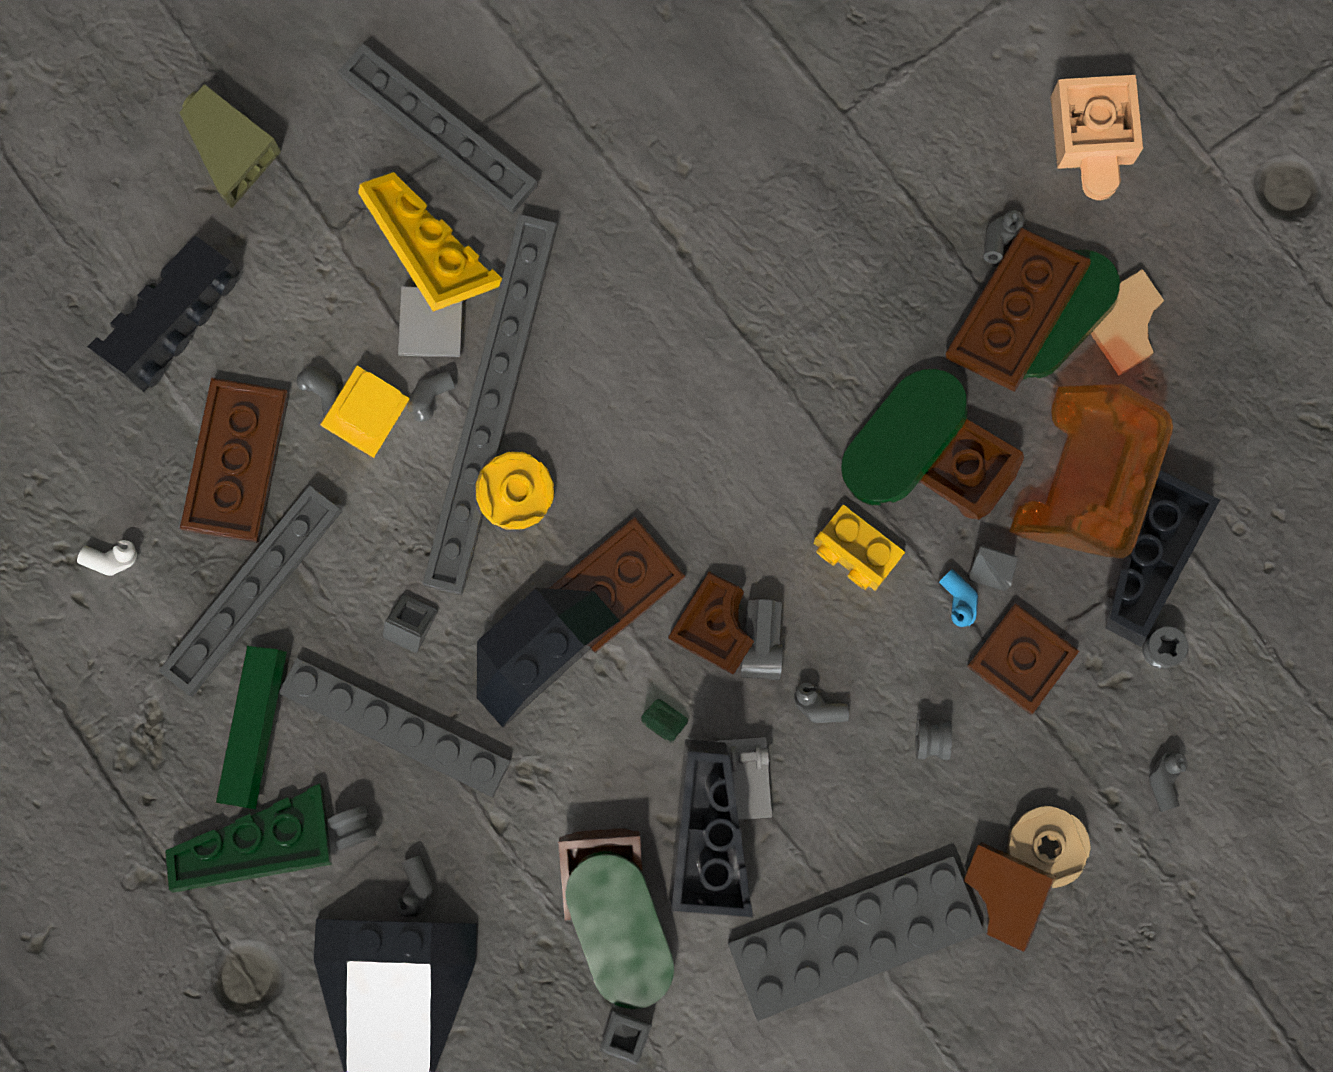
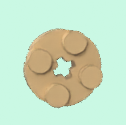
M1044 806L1024 813L1010 828L1007 852L1015 858L1056 876L1052 888H1057L1073 882L1082 873L1086 860L1089 858L1090 840L1084 825L1078 818L1065 810ZM1047 835L1050 841L1057 840L1059 848L1054 850L1055 857L1049 859L1046 854H1040L1038 851V846L1042 844L1041 838Z

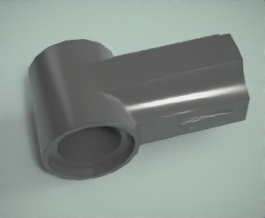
M763 599L748 600L746 634L754 643L741 662V678L781 680L783 645L780 644L782 602Z

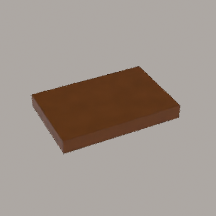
M634 517L548 589L594 591L619 618L621 622L591 648L596 653L685 579V575Z

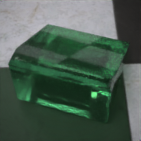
M656 699L641 716V723L670 744L675 743L689 721L687 717L661 699Z

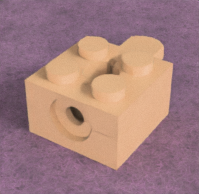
M1136 75L1059 79L1051 95L1057 168L1081 167L1082 187L1085 195L1093 200L1101 201L1108 199L1115 193L1121 183L1119 165L1134 164L1143 150Z

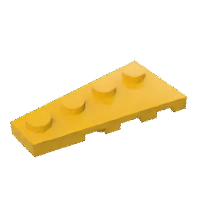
M394 172L360 183L359 195L433 312L500 286L502 277L493 269L488 271L478 261L479 255L469 245L464 247L451 234L452 229L443 220H436L426 210L427 204Z

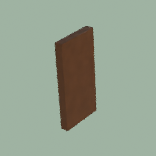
M1021 227L948 348L946 359L1015 392L1090 266L1091 259Z
M211 378L180 529L255 543L260 542L289 398L287 390Z

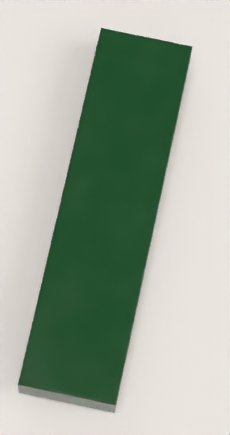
M247 646L216 803L256 809L286 651Z

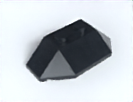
M535 588L477 641L476 698L502 727H505L621 621L594 591Z

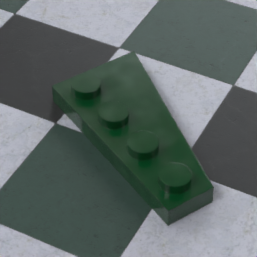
M317 784L308 788L307 792L290 799L287 797L273 803V806L253 815L248 814L236 819L235 823L217 831L213 829L165 850L169 890L174 893L332 865L323 786Z

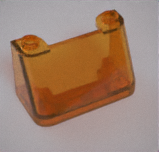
M1123 384L1059 386L1052 404L1051 415L1055 426L1068 434V438L1046 504L1037 501H1027L1020 505L1015 513L1010 532L1023 539L1104 557H1127L1136 545L1172 435V418L1163 407Z

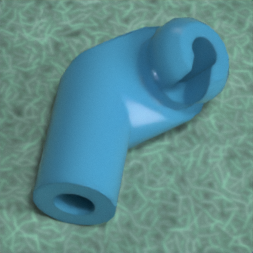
M952 568L939 583L953 596L951 612L953 623L959 627L970 626L977 618L978 593Z

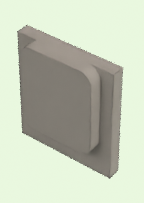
M401 287L398 355L461 357L463 301L433 312L418 287Z

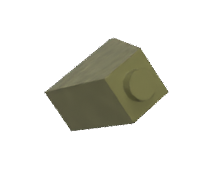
M205 84L198 92H192L185 99L182 110L179 113L219 194L225 203L233 208L281 151L273 137Z

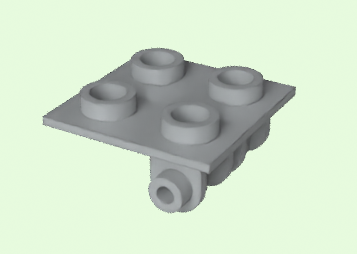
M766 737L713 741L725 742L728 749L738 819L772 818L768 769L769 755Z

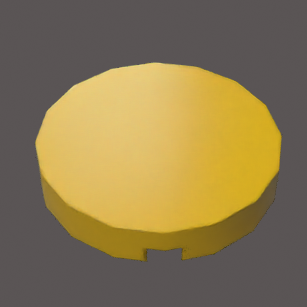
M506 452L492 458L481 469L476 481V500L482 514L492 524L506 530H522L539 523L547 513L548 508L551 507L554 499L553 480L544 464L531 457L532 455L525 452Z

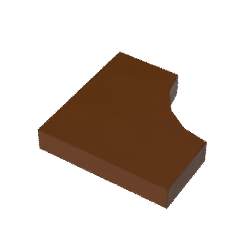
M708 572L668 636V639L734 675L754 643L744 633L739 622V604L744 591L739 586Z
M981 842L977 846L964 881L976 889L986 903L989 916L987 935L1025 952L1056 876Z

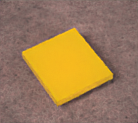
M357 365L320 426L374 458L410 398Z

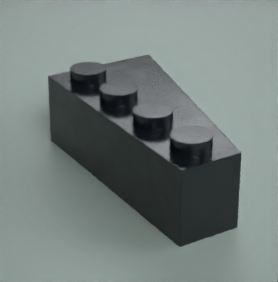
M195 235L162 269L161 278L163 280L159 284L152 283L146 285L137 295L136 308L126 315L120 312L110 322L111 327L114 329L104 341L96 337L87 347L107 366L142 392H145L149 386H155L162 379L165 373L164 367L171 358L179 356L185 350L189 343L188 337L197 326L204 325L213 313V306L218 299L232 291L237 283L239 271L229 259Z
M1147 464L1132 518L1106 629L1142 647L1220 502L1219 499Z
M685 739L669 892L671 910L676 912L753 917L730 757L726 743Z

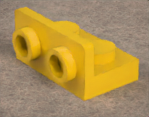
M845 505L841 506L814 540V544L819 547L816 550L817 554L833 566L837 562L850 571L847 575L848 578L864 590L871 587L876 591L905 554V551Z

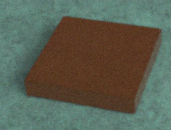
M1015 603L967 667L1028 714L1032 715L1079 653V650Z

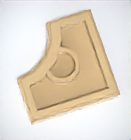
M1143 269L1120 283L1116 306L1091 333L1119 376L1154 353L1148 340V323L1153 312L1164 300Z

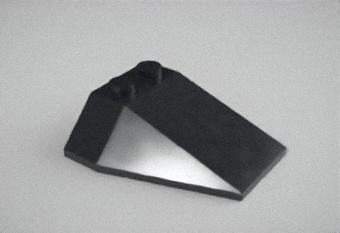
M316 919L314 964L344 1072H436L476 965L477 923Z

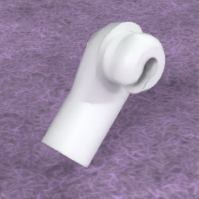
M128 540L118 541V546H114L112 550L106 553L85 545L79 552L77 563L111 576L131 567L137 558V551L134 544Z

